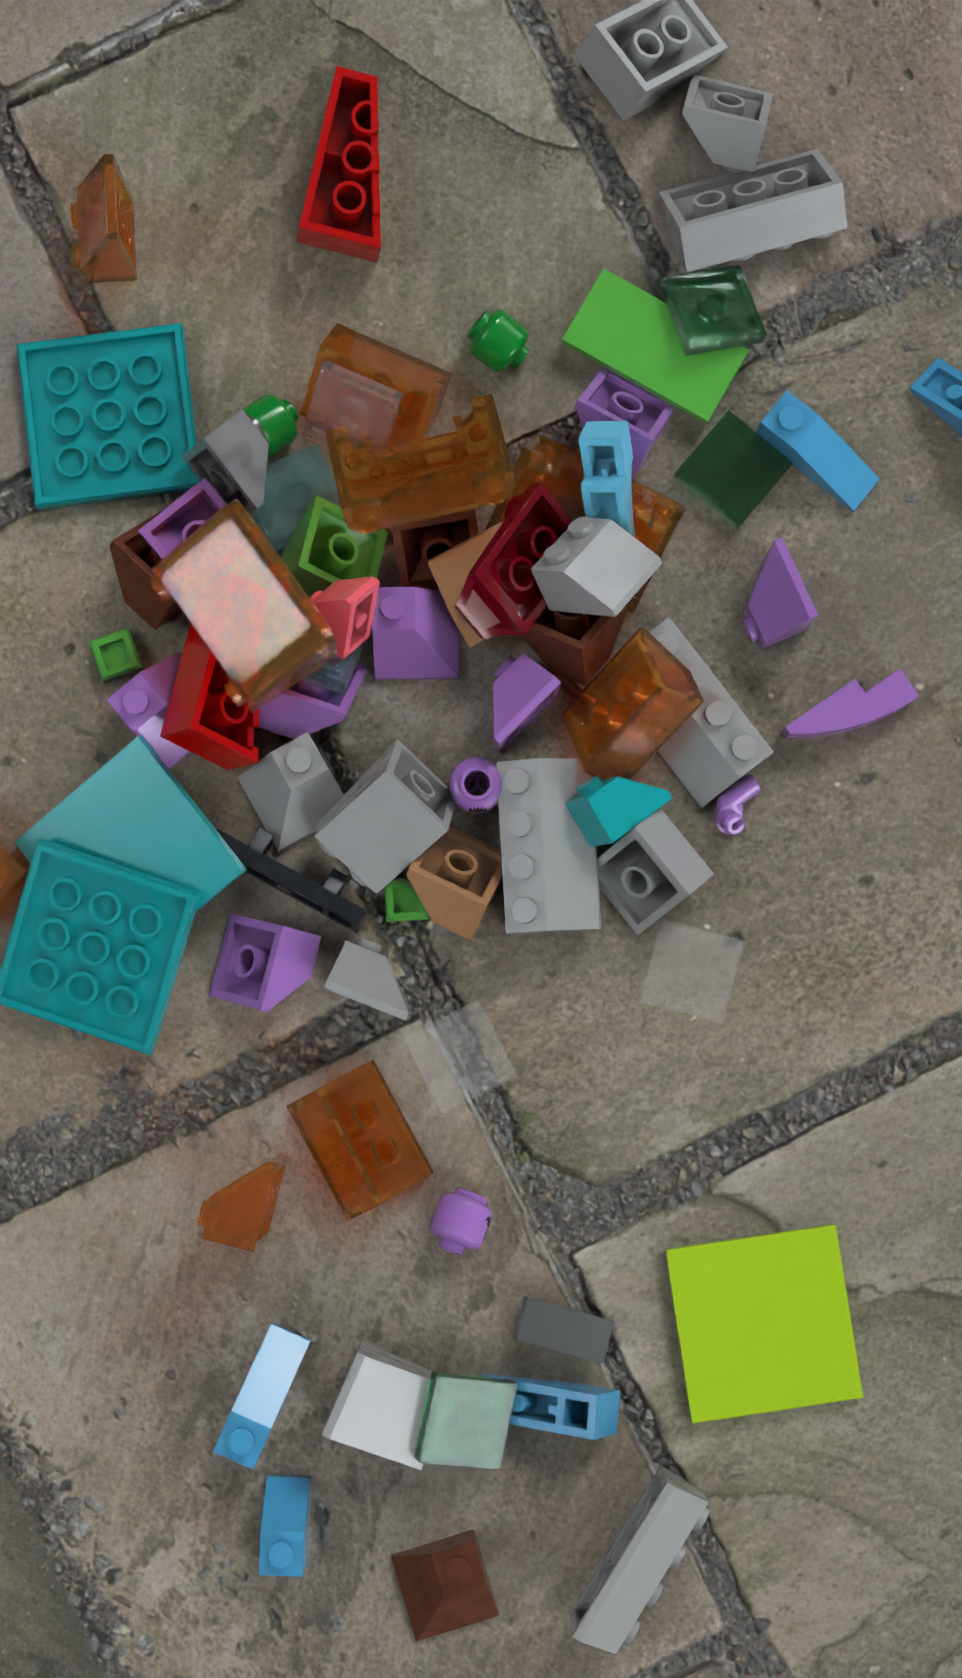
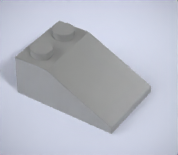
M642 0L596 24L574 56L622 120L625 121L662 99L693 74H696L723 54L728 46L693 0Z

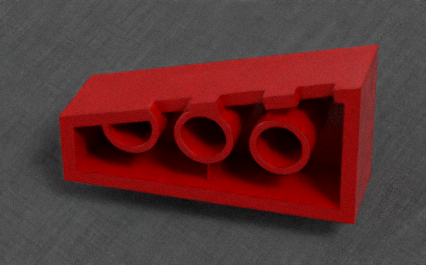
M336 66L297 236L298 243L378 263L381 251L377 76Z
M230 573L219 577L198 594L160 737L226 770L258 763V747H254L253 742L254 728L259 727L260 710L255 709L256 685L261 684L262 668H259L257 664V647L262 645L264 591Z

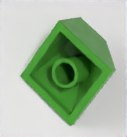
M316 495L311 500L283 549L274 585L308 601L315 592L319 590L323 592L336 580L371 576L377 579L388 532Z

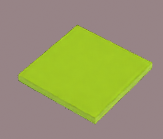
M836 1224L665 1249L692 1424L864 1398Z

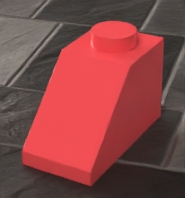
M374 576L336 580L323 592L321 590L315 592L305 606L307 613L304 631L343 660L371 636L380 581Z

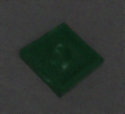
M740 265L662 278L660 288L686 356L764 342L767 333Z
M728 410L679 467L674 477L734 527L739 529L791 468L793 463Z
M432 1372L414 1458L419 1463L500 1469L517 1384L511 1379Z

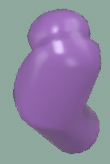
M747 775L718 796L715 821L721 832L736 835L743 830L745 824L742 820L743 803L761 792L760 786L752 775Z

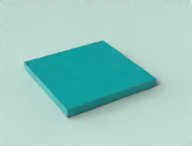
M182 323L16 344L34 502L37 510L185 492L200 482L181 457L198 443L185 333Z
M137 736L14 842L30 863L37 840L45 839L201 891L196 913L247 871L246 867L144 736Z
M45 839L37 840L0 969V1005L147 1055H152L157 1046L202 892Z

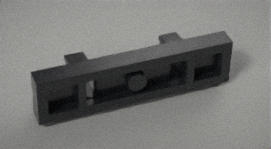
M258 828L249 844L246 845L216 829L246 867L247 871L245 873L358 934L366 920L367 910L340 896L347 884V875L333 868L324 885L321 886L266 856L273 843V835L265 830Z

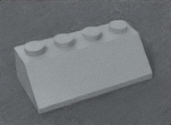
M818 148L756 165L754 173L747 171L743 173L730 172L659 192L661 206L673 247L686 273L691 271L704 272L720 263L731 260L744 261L760 252L771 249H787L796 242L811 238H827L836 231L847 229L843 182Z
M670 617L666 618L632 644L599 674L605 685L649 742L653 744V747L700 808H703L774 753Z
M534 758L496 762V768L500 773L502 782L498 805L506 933L534 934L601 929L596 846L590 847L565 804L578 794L576 791L577 786L592 778L591 759Z
M662 1465L659 1467L569 1615L573 1638L579 1642L614 1654L617 1653L622 1643L628 1646L632 1642L641 1624L637 1619L645 1606L651 1608L656 1603L664 1587L660 1583L668 1568L675 1570L687 1550V1547L683 1545L691 1530L697 1533L702 1528L709 1515L710 1510L706 1508L709 1501L704 1492Z

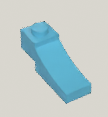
M628 421L586 422L578 438L584 471V479L580 486L585 516L611 519L635 537L632 505V461L634 458Z

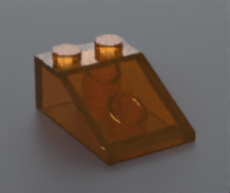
M104 154L78 185L77 203H71L72 226L79 231V244H73L72 247L74 267L76 270H81L87 283L137 280L133 198L114 155Z

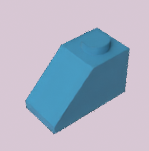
M267 1475L260 1532L259 1575L303 1577L307 1566L311 1476Z

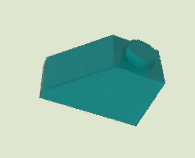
M594 776L577 786L576 791L578 794L565 804L590 847L614 843L670 801L672 796L668 790L618 776L604 780Z

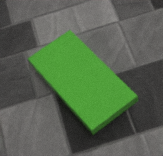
M603 268L562 338V344L706 425L749 352V349L605 268Z

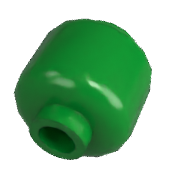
M496 309L492 313L485 310L466 335L470 339L469 352L494 372H501L508 366H511L514 370L517 369L530 351L525 346L529 335L527 328L502 309Z
M265 394L243 408L247 416L254 417L262 426L264 438L269 443L268 457H271L297 438L295 422L299 420L296 409L288 400L284 399L281 401L274 395Z

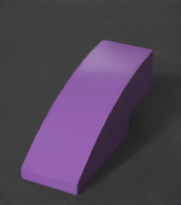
M898 669L866 692H864L857 680L854 679L791 722L780 733L784 739H807L841 734L865 727L888 717L920 696L901 669Z

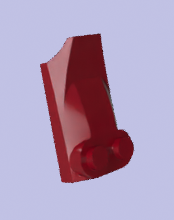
M542 482L530 484L524 494L513 496L508 501L505 508L504 522L470 570L455 604L457 611L478 636L484 640L504 635H526L547 605L531 568L544 555L545 550L563 535L572 520Z

